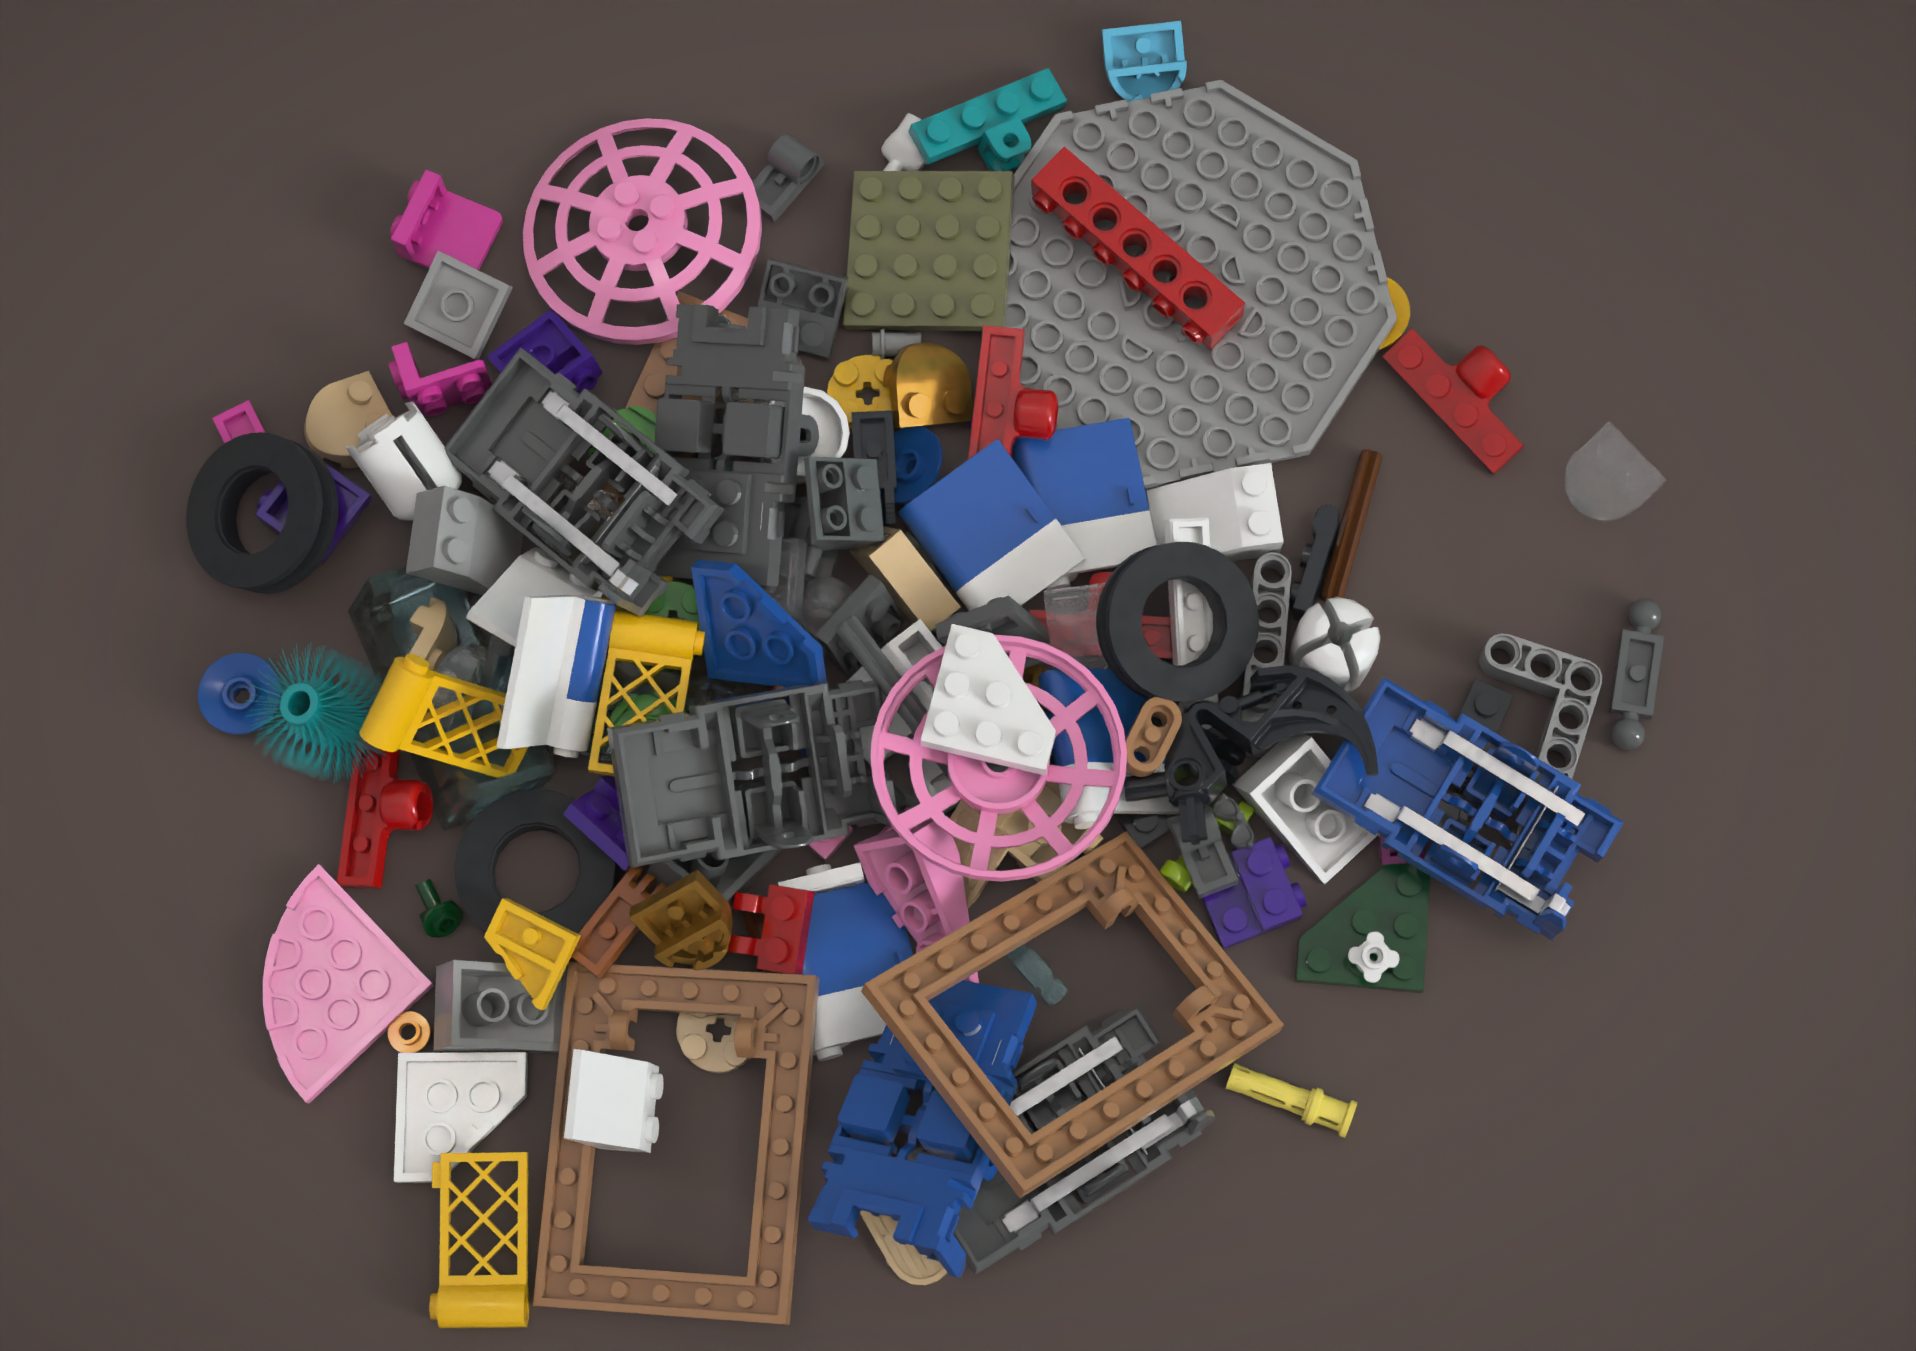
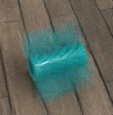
M305 647V670L301 662L304 671L302 673L304 681L299 674L298 651L297 660L295 655L296 665L292 657L296 669L294 673L297 679L290 671L284 655L287 665L284 662L283 664L289 676L285 671L284 673L292 685L285 681L286 679L276 668L284 682L281 679L278 681L284 686L278 683L280 685L278 686L275 682H273L276 685L275 687L269 683L265 684L283 695L280 696L262 688H256L281 698V700L259 696L263 697L260 699L268 698L265 700L269 701L253 702L279 704H254L278 706V708L255 709L269 711L252 715L281 713L264 717L269 719L259 723L263 725L277 722L267 726L273 727L269 728L270 730L266 732V735L272 733L271 731L276 727L285 725L273 737V742L267 749L277 742V738L282 736L281 734L285 730H289V732L285 733L288 735L285 736L286 738L279 745L277 757L282 756L281 753L286 749L284 746L287 745L285 744L287 740L295 738L291 741L293 745L286 750L289 752L286 755L289 760L288 767L290 763L291 767L294 762L298 763L297 769L301 766L303 770L304 766L308 768L309 765L311 772L316 768L318 775L319 763L321 769L322 762V775L323 773L325 775V771L327 775L328 769L329 779V763L331 771L333 755L336 763L334 772L337 782L338 769L340 779V757L345 768L341 756L343 752L340 746H342L345 750L344 758L346 760L348 780V768L350 773L348 759H352L350 753H347L348 748L355 756L359 770L358 762H360L361 766L362 763L356 751L360 756L361 754L353 743H357L359 749L369 759L361 747L363 746L361 742L363 740L358 736H360L359 731L366 719L363 715L367 716L364 713H368L370 708L367 710L360 709L372 706L368 704L373 703L371 701L375 700L377 695H371L372 697L367 701L360 700L368 698L365 696L372 690L371 688L375 681L366 686L368 687L366 691L357 693L362 690L360 688L364 686V681L367 679L366 668L362 672V677L359 678L361 680L358 682V687L350 689L351 685L358 678L356 675L359 672L357 666L355 667L351 664L352 667L350 668V659L348 661L347 658L345 661V657L341 662L340 659L338 661L337 654L335 656L334 654L333 656L329 654L328 657V653L326 664L324 659L323 666V651L322 653L320 651V655L318 652L317 657V648L316 663L314 656L313 672L311 670V677L308 672L309 656L311 657L310 650L308 655L307 649L306 659ZM321 656H322L323 673H322V668H321V664H320ZM318 664H320L321 675L319 678L316 675ZM328 668L330 678L325 682V672ZM339 672L340 680L333 686V678ZM347 675H349L350 679L348 680H350V682L344 689H342V683H344L342 681H344V678ZM277 717H283V718H284V719H280V720L271 721V720H273V719H275V718H277ZM303 738L302 748L293 755L296 743ZM312 742L311 751L305 755L306 745ZM320 745V755L318 754L316 759L315 748ZM327 746H328V748H329V751H328V753H329L328 759H327V755H326V752H325V749H327ZM363 746V748L373 757V755ZM323 752L325 753V756H326V759H327V762H326V764H325L324 770H323V761H322V755H323V759H324V754H323ZM333 752H335L337 756V762L335 760Z

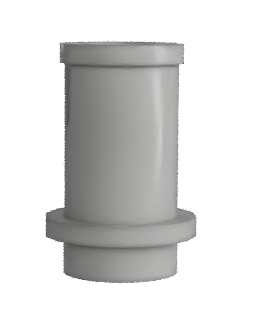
M880 329V333H872V356H880V360L885 359V357H896L900 353L899 350L909 344L921 343V332L885 333V329Z

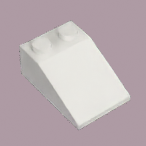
M1271 463L1229 468L1146 491L1157 545L1166 544L1164 520L1208 518L1210 547L1221 552L1230 560L1260 558L1266 553L1273 552L1280 554L1284 541Z
M534 547L520 555L469 610L466 619L515 647L525 596L588 595L601 598L603 593L599 590L590 589L545 551Z
M1299 734L1279 741L1232 785L1246 802L1255 808V813L1321 883L1326 884L1376 838L1378 833L1373 835L1355 824L1353 817H1347L1311 795L1331 761L1312 737L1306 734Z
M573 1049L564 1138L598 1149L651 1153V1144L656 1143L659 1134L658 1117H654L656 1099L659 1100L661 1098L664 1084L663 1075L659 1073V1066L640 1060Z

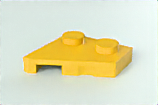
M502 898L484 936L495 953L503 957L506 968L515 980H520L533 998L531 1002L539 1010L547 1009L581 935L509 898Z

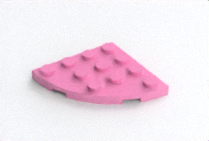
M320 864L307 875L287 902V909L279 922L275 934H272L263 974L265 1023L278 1057L277 1060L291 1085L308 1104L381 1037L403 1012L408 1011L435 986Z

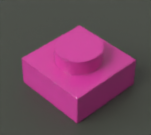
M249 400L212 418L224 444L244 434L266 433Z

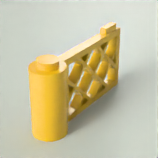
M615 609L588 766L589 773L614 776L613 765L599 763L601 748L609 743L608 735L603 738L605 724L608 728L614 727L607 717L608 708L623 698L635 714L633 718L623 725L647 721L645 717L663 704H665L671 714L684 712L694 655L702 656L705 632L698 630L699 622L644 614L640 617L633 612ZM616 661L634 663L642 676L625 688H622L614 677ZM643 665L654 667L647 672ZM664 668L681 670L680 684L667 694L662 692L652 678ZM647 681L660 699L640 712L628 694ZM613 684L618 693L610 697ZM678 695L676 708H674L669 700Z
M414 654L396 657L359 731L362 739L384 751L396 752L400 749L511 782L528 747L510 749L511 753L504 767L489 763L486 756L487 753L498 749L496 748L498 737L482 744L477 734V730L499 721L501 725L504 707L499 708L498 704L504 706L506 693L431 671L429 669L430 664L422 657ZM439 686L454 690L457 700L434 709L432 699ZM481 700L490 701L494 711L472 721L467 707ZM462 709L467 723L444 733L439 719ZM432 722L435 723L440 736L424 743L413 740L419 728ZM470 733L472 734L477 747L462 754L452 752L449 745L450 742Z
M528 1152L440 1153V1162H432V1188H440V1264L438 1293H431L430 1319L437 1320L439 1328L527 1327L530 1305L528 1288ZM493 1161L485 1170L477 1163ZM501 1161H518V1180L505 1192L489 1173ZM451 1162H468L480 1174L464 1192L451 1181ZM484 1179L501 1195L485 1214L467 1197ZM517 1188L518 1204L510 1197ZM451 1190L458 1196L452 1204ZM505 1200L518 1212V1223L507 1235L489 1219ZM462 1201L480 1218L463 1236L450 1224L451 1212ZM483 1223L501 1239L485 1257L467 1241ZM517 1231L518 1247L510 1240ZM450 1233L458 1240L451 1248ZM505 1244L517 1255V1274L501 1275L488 1262ZM463 1245L479 1263L467 1275H450V1256ZM484 1266L492 1275L475 1274Z

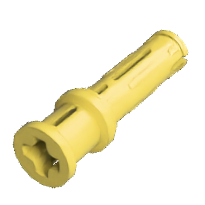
M1234 1063L1225 1088L1302 1116L1301 1120L1305 1121L1307 1125L1311 1126L1313 1123H1317L1336 1130L1339 1136L1343 1138L1347 1135L1358 1103L1353 1100L1346 1103L1324 1095L1323 1089L1318 1087L1317 1089L1312 1088L1311 1091L1299 1088L1240 1066L1237 1063Z

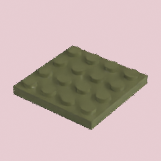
M854 171L847 277H849L847 287L849 288L845 297L843 322L846 330L983 331V325L1005 327L1015 179L1013 172Z

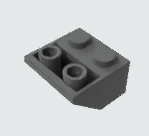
M811 456L804 458L812 542L822 550H858L884 542L877 459Z

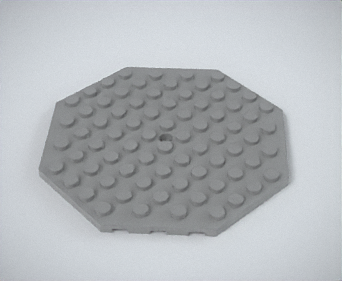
M1223 80L1207 82L1203 87L1183 91L1182 88L1154 93L1150 94V98L1127 102V99L1096 105L1095 109L1073 114L1071 111L1055 114L1014 173L1005 327L1025 330L1020 383L1026 388L1051 390L1056 394L1059 404L1056 430L1130 418L1145 489L1168 485L1229 468L1267 464L1310 455L1396 324L1397 316L1394 304L1391 302L1387 286L1388 280L1381 252L1378 250L1374 234V224L1368 200L1365 198L1358 161ZM1064 146L1245 302L1243 317L1211 350L1203 343L1196 345L1190 341L1181 329L1183 326L1172 316L1167 319L1159 314L1153 307L1152 299L1142 290L1139 293L1133 291L1123 281L1122 273L1112 264L1110 266L1102 264L1093 255L1092 247L1082 238L1079 241L1072 238L1064 230L1062 221L1052 212L1047 215L1035 205L1032 200L1031 180ZM1070 194L1065 198L1066 202L1073 205L1080 204L1085 200L1080 194ZM1107 219L1099 220L1094 224L1096 228L1103 231L1110 230L1115 226L1112 221ZM1138 245L1128 246L1124 250L1126 254L1132 257L1140 256L1145 252ZM1160 271L1154 275L1155 279L1162 283L1170 282L1174 276L1168 271ZM1190 297L1184 301L1185 305L1191 309H1200L1205 305V302L1198 297Z

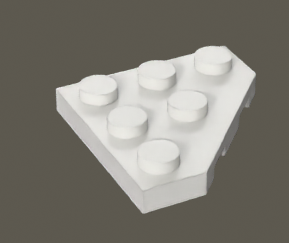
M952 624L923 729L921 746L1046 775L1056 736L1055 728L994 634Z
M526 1052L398 1053L394 1182L432 1183V1162H440V1153H470L527 1097L528 1054ZM451 1162V1171L460 1162Z

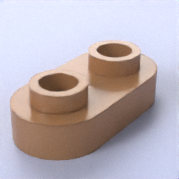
M1154 697L1149 699L1139 710L1125 738L1127 748L1126 771L1138 777L1149 776L1164 761L1182 723L1181 711L1173 701ZM1151 717L1160 719L1163 727L1153 725ZM1134 752H1141L1145 756L1146 762L1138 761L1134 756Z

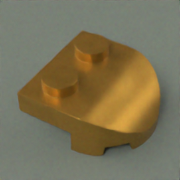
M913 343L899 350L900 353L894 358L893 362L886 367L883 377V387H890L893 428L971 421L973 417L971 380L969 371L962 359L951 350L932 343Z
M698 869L631 907L629 919L656 945L654 957L669 967H672L674 962L693 965V970H702L718 963L727 953L733 924L730 905Z

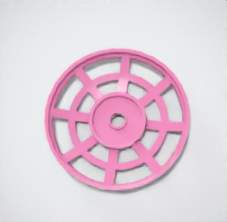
M644 118L622 121L600 128L579 139L562 152L545 171L533 191L526 210L523 227L524 256L529 275L540 296L572 328L592 338L615 344L642 345L664 342L677 337L679 318H676L677 304L680 303L675 292L694 280L707 266L710 259L733 270L720 288L701 305L714 306L716 309H719L718 313H720L741 291L752 272L759 253L762 234L761 207L753 182L741 161L726 145L711 134L692 125L669 119ZM644 129L677 132L666 148L640 145L618 150L613 138L614 135ZM695 137L718 152L732 168L737 178L713 184L705 171L682 153L692 138ZM598 142L603 156L585 167L574 178L567 189L550 185L553 178L571 159L584 149ZM635 157L659 158L650 176L637 175L628 177L622 160ZM676 164L689 172L700 184L701 188L678 195L666 183V180ZM605 167L608 168L613 184L609 185L598 197L579 192L593 175ZM743 194L746 202L747 228L745 242L739 254L718 244L723 222L720 199ZM544 200L560 204L555 223L558 248L537 260L534 250L533 228L540 201ZM708 203L709 225L706 238L687 230L688 219L686 209ZM571 207L590 212V231L569 242L567 223ZM643 215L649 218L647 226L642 230L633 231L628 228L629 222L636 216ZM681 246L698 253L684 270L669 279L664 263L672 258ZM596 247L603 258L608 261L601 280L599 281L588 274L576 261L575 257ZM564 263L577 282L595 293L588 317L576 312L564 303L548 285L544 275ZM623 269L629 271L648 270L654 283L653 286L637 289L616 287ZM660 298L669 321L656 325L640 327L613 326L603 323L611 300L638 303Z
M994 635L1005 653L1009 654V659L1022 679L1026 657L1061 670L1076 681L1085 691L1084 694L1065 708L1059 700L1048 692L1032 684L1025 683L1036 701L1054 715L1049 721L1056 730V736L1066 730L1073 747L1075 767L1050 765L1049 760L1046 775L1011 767L1003 772H994L988 768L986 761L921 746V737L928 712L923 716L913 739L889 733L891 722L897 710L917 684L927 677L933 688H935L946 646L921 659L907 670L891 689L876 720L872 734L870 759L873 785L881 809L892 828L911 849L930 863L953 874L976 880L1003 882L1028 879L1050 872L1073 860L1095 841L1108 825L1119 803L1126 777L1127 748L1124 728L1115 704L1104 686L1085 666L1067 653L1046 643L1019 636ZM1095 706H1097L1102 714L1111 737L1113 770L1087 769L1086 744L1076 721ZM885 750L910 756L911 782L920 804L900 815L893 806L886 785L884 771ZM922 760L948 765V775L952 785L931 797L923 777ZM1046 782L1071 785L1070 791L1062 805L1051 817H1048L1035 800L1042 792ZM1084 786L1110 788L1107 800L1096 821L1083 837L1072 845L1057 827L1075 809ZM960 800L981 811L977 833L957 825L945 816L942 811ZM1021 810L1034 826V828L1018 834L994 836L998 814ZM931 818L936 825L951 836L963 842L973 844L974 849L970 867L955 863L935 853L919 841L909 829ZM1043 837L1057 853V856L1046 862L1022 869L987 870L991 848L1019 847L1035 842Z

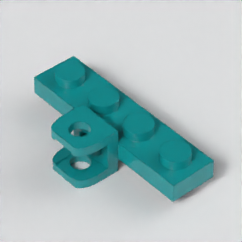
M1047 68L910 125L908 132L927 165L978 144L977 150L990 171H1013L1019 168L1025 159L1024 154L1028 153L1031 148V139L1024 124L1063 109L1067 99L1050 69Z

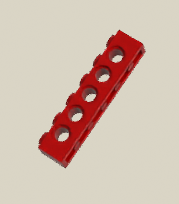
M1065 146L1031 180L1032 200L1035 205L1045 214L1049 215L1052 212L1062 221L1064 230L1072 238L1078 241L1082 238L1092 247L1093 255L1105 266L1112 264L1122 273L1121 277L1128 287L1137 293L1142 290L1152 299L1151 303L1156 311L1167 319L1172 316L1183 326L1181 329L1185 336L1196 345L1203 343L1211 350L1243 317L1245 302ZM1070 194H1080L1085 200L1080 204L1073 205L1066 202L1065 198ZM1107 219L1112 221L1115 226L1110 230L1103 231L1096 228L1094 224L1099 220ZM1138 245L1145 252L1140 256L1132 257L1126 254L1124 250L1128 246ZM1160 271H1168L1174 275L1175 279L1168 283H1162L1157 281L1154 275ZM1190 297H1198L1205 302V305L1200 309H1191L1185 305L1184 301Z

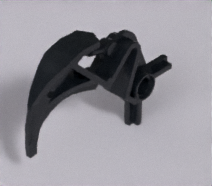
M1289 665L1257 669L1250 678L1251 688H1256L1257 691L1239 698L1226 696L1218 704L1212 701L1196 702L1185 710L1182 715L1181 726L1173 740L1164 765L1165 772L1153 773L1146 777H1125L1124 791L1126 802L1168 797L1169 803H1172L1179 810L1182 842H1191L1192 845L1200 844V841L1207 840L1204 805L1212 803L1227 786L1225 769L1201 728V725L1204 724L1212 726L1252 756L1258 749L1262 750L1279 741L1299 734L1322 733L1335 735L1350 742L1357 749L1364 762L1367 776L1379 775L1373 737L1360 705L1341 686L1314 670ZM1270 697H1278L1259 721H1241V711L1262 704L1265 699ZM1298 704L1302 706L1301 709H1294ZM1334 708L1336 713L1328 714L1327 710ZM1189 776L1198 779L1196 783L1190 786L1178 784L1184 777Z

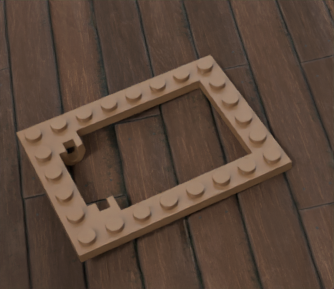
M1127 831L864 984L861 990L862 994L1019 1198L1027 1195L1279 1033L1284 1026L1283 1022L1168 881L1160 874L1159 870ZM1086 907L1104 930L1113 925L1120 912L1124 917L1135 912L1196 987V990L1187 996L1173 1013V1016L1189 1035L1031 1134L928 1001Z
M568 962L533 1306L790 1325L820 981L818 976L612 964L603 977L599 979L578 962ZM638 1010L741 1016V1018L737 1019L734 1031V1047L737 1057L767 1059L747 1277L584 1265L595 1147L564 1138L573 1049L605 1054V1049L634 1051L635 1040L628 1035L629 1023H637ZM754 1030H757V1031H756V1042H755V1045H754V1043H753V1032H754Z

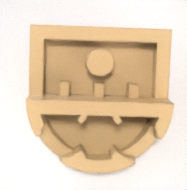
M366 371L331 383L322 388L312 400L304 423V436L309 448L319 455L322 460L326 457L331 461L341 463L342 468L359 467L345 446L356 447L361 442L357 435L359 432L385 414L392 416L370 372Z
M431 597L429 607L419 606L409 620L418 636L409 654L425 659L430 664L429 669L431 671L451 676L453 669L451 664L456 655L458 641L455 623L446 603L436 597Z

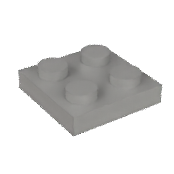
M437 251L404 324L473 359L479 360L513 287L441 251Z

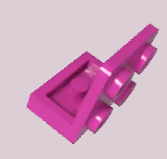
M426 169L421 180L414 181L409 190V204L403 216L398 215L391 226L390 237L398 256L429 269L437 251H441L480 270L503 223L501 214L498 211L447 191L441 175Z
M404 342L391 347L395 361L388 364L395 385L398 386L402 399L409 398L410 402L413 401L422 415L426 417L439 416L445 413L448 407L462 402L467 405L476 404L492 385L483 360H476L422 378L408 343Z

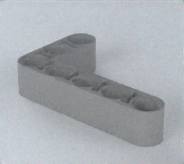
M1501 633L1494 635L1488 640L1479 655L1481 670L1492 679L1553 698L1535 757L1553 767L1547 760V752L1557 751L1561 753L1565 758L1566 767L1555 769L1573 779L1602 684L1600 669L1589 660L1510 634ZM1498 648L1506 651L1510 657V663L1498 664L1491 657V650ZM1538 661L1546 664L1549 668L1550 676L1545 678L1536 676L1531 670V662ZM1578 674L1584 676L1589 682V690L1582 691L1576 689L1571 683V675ZM1563 712L1572 714L1577 720V728L1567 729L1563 727L1559 721V714ZM1538 772L1539 774L1537 775V777H1536V779H1535V781H1534V782H1536V783L1539 781L1540 777L1542 776V774H1541L1540 772ZM1526 794L1523 801L1521 802L1518 814L1520 813L1521 809L1523 808L1524 804L1529 798V795ZM1514 823L1512 832L1519 835L1523 827Z

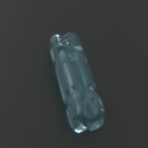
M1028 942L1006 954L1009 959L1013 957L1016 960L1013 964L1035 989L1039 987L1042 990L1040 995L1048 1005L1053 1006L1057 1004L1068 993V988L1059 978L1055 980L1052 977L1054 974L1053 970L1033 947L1028 949L1025 946Z

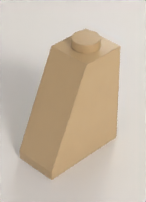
M883 526L884 542L849 551L869 575L872 574L884 584L895 604L913 624L921 619L930 632L934 631L936 633L935 624L950 619L953 616L952 614L960 608V605L901 530Z

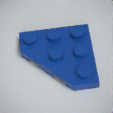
M698 560L691 566L700 629L705 632L703 648L708 678L771 686L778 685L782 687L811 686L816 682H827L822 646L736 563Z

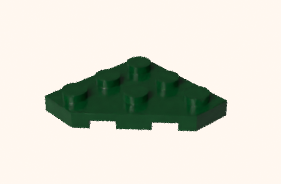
M1388 864L1381 868L1298 939L1295 982L1422 993L1424 991L1430 876L1411 864ZM1371 932L1381 933L1384 936V943L1390 950L1396 951L1400 958L1398 965L1395 968L1385 970L1381 974L1380 980L1375 983L1367 982L1363 977L1364 974L1360 972L1356 964H1352L1348 959L1349 950L1352 947L1362 945L1366 941L1367 935ZM1372 953L1370 954V959L1376 961L1378 956Z

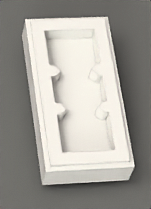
M860 862L831 869L830 864H824L807 869L806 876L778 882V885L815 891L814 894L863 884L865 880Z

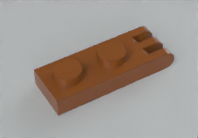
M643 866L631 867L578 933L581 937L571 958L599 979L603 977L640 930L629 919L631 907L668 886L662 882L650 894L649 891L657 882V877L650 872L637 884L636 882L644 872L645 868Z

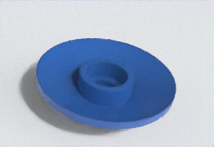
M922 426L905 427L894 433L897 493H894L895 504H908L934 485L941 471L943 461L941 443L932 431ZM880 493V495L885 499V493Z
M248 653L229 654L215 661L203 674L198 687V704L205 719L216 729L233 735L249 734L264 727L266 724L261 725L262 723L259 722L269 719L264 717L272 716L276 713L252 715L269 711L255 709L278 708V706L254 704H279L253 701H269L265 700L268 698L260 699L263 697L259 696L281 700V698L256 688L259 687L281 696L282 693L265 684L269 683L275 687L273 679L280 683L278 681L279 678L270 668L274 672L275 670L262 658ZM248 691L250 694L248 700L253 701L239 704L236 702V697L239 692Z

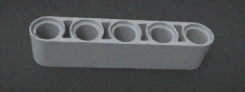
M1275 552L1266 553L1257 560L1251 578V588L1258 610L1270 608L1278 615V620L1274 623H1266L1259 619L1258 638L1254 650L1262 647L1268 648L1273 652L1275 660L1271 663H1261L1255 658L1253 652L1247 667L1243 671L1241 696L1249 694L1254 689L1251 688L1250 678L1257 669L1284 666L1292 571L1288 559L1282 554ZM1267 568L1275 569L1282 576V580L1277 583L1266 582L1261 576V571ZM1273 696L1271 697L1272 700L1266 704H1259L1241 711V721H1259L1278 697ZM1274 744L1262 750L1258 749L1253 756L1247 751L1245 754L1251 758H1262L1273 748Z

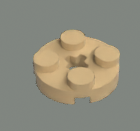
M680 1013L677 1021L676 1035L683 1054L697 1068L706 1072L722 1074L738 1069V1067L751 1059L737 1057L734 1047L735 1025L737 1019L741 1018V1016ZM717 1019H724L725 1026L731 1028L730 1035H723L721 1042L713 1041V1034L707 1032L708 1026L715 1025ZM754 1030V1032H753V1043H754V1045H755V1042H756V1031H757V1030Z

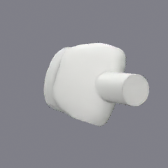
M907 113L898 128L886 139L881 151L889 163L883 171L922 170L925 161L908 132L910 125L920 121V118Z

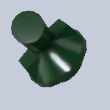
M431 879L415 885L426 908V911L419 914L425 933L434 938L444 937L453 933L462 920L460 907L453 900L441 903Z

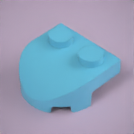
M1181 21L1101 29L1106 78L1115 93L1124 100L1127 99L1130 102L1150 98V94L1178 89L1181 83H1183L1186 75L1187 61H1185Z

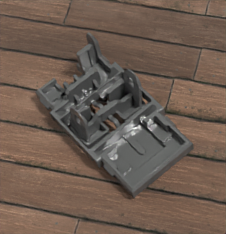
M856 680L839 683L837 688L833 689L828 688L827 682L821 681L811 686L799 685L709 701L705 705L693 704L689 705V714H684V712L658 716L656 721L650 720L607 728L628 865L638 867L674 859H680L682 862L706 857V853L710 852L712 858L723 860L779 848L801 847L815 841L846 836L850 834L849 825L857 824V827L881 823L890 826V822L881 809L873 785L872 774L866 775L860 728L876 724L879 711L883 705L879 683ZM788 696L789 705L781 697ZM790 748L792 750L805 748V758L796 759L791 763H779L777 752L787 751ZM736 754L742 758L761 755L763 767L754 768L749 771H732L731 762L737 761ZM808 766L809 776L800 778L801 788L797 787L795 782L788 777H781L783 772H793ZM885 771L886 785L893 806L900 815L905 811L896 807L893 780L889 779V773ZM764 776V780L741 784L738 790L734 788L733 780H751ZM748 837L752 840L762 839L765 842L749 845Z

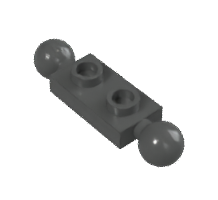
M1639 599L1630 606L1628 619L1634 627V631L1623 629L1619 637L1609 713L1622 715V719L1614 724L1611 737L1613 743L1625 751L1635 750L1641 746L1645 738V730L1639 722V718L1650 720L1654 714L1664 636L1651 634V630L1659 625L1662 617L1659 605L1651 599Z

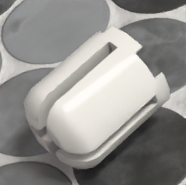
M413 401L405 403L409 411L396 418L394 415L388 416V414H385L359 432L357 435L361 442L356 447L345 446L393 516L406 521L413 520L417 493L441 486L458 490L462 483L461 471L452 464L445 452L444 445Z
M1341 597L1329 598L1326 600L1323 608L1319 603L1314 604L1307 609L1296 628L1288 657L1290 666L1314 670L1328 677L1350 693L1361 685L1378 654L1381 639L1378 627L1370 628L1374 617L1367 608L1351 599Z

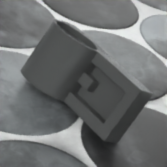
M788 133L783 134L774 142L767 156L768 164L753 180L761 207V214L773 223L825 165L823 157Z
M1209 804L1204 805L1208 839L1200 841V844L1192 845L1191 842H1182L1179 814L1167 819L1168 826L1199 899L1238 884L1237 875L1222 842L1217 821Z

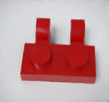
M769 884L768 897L735 892L733 909L763 913L765 917L761 938L731 935L727 951L758 956L756 969L802 975L815 891Z

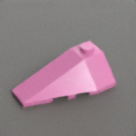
M931 818L909 829L919 841L935 853L961 864L960 854L953 836L936 825ZM894 829L854 845L869 885L877 896L881 893L884 894L896 912L892 919L899 928L905 925L916 941V953L970 922L963 876L953 874L927 861L911 849ZM978 972L964 979V981L979 983Z

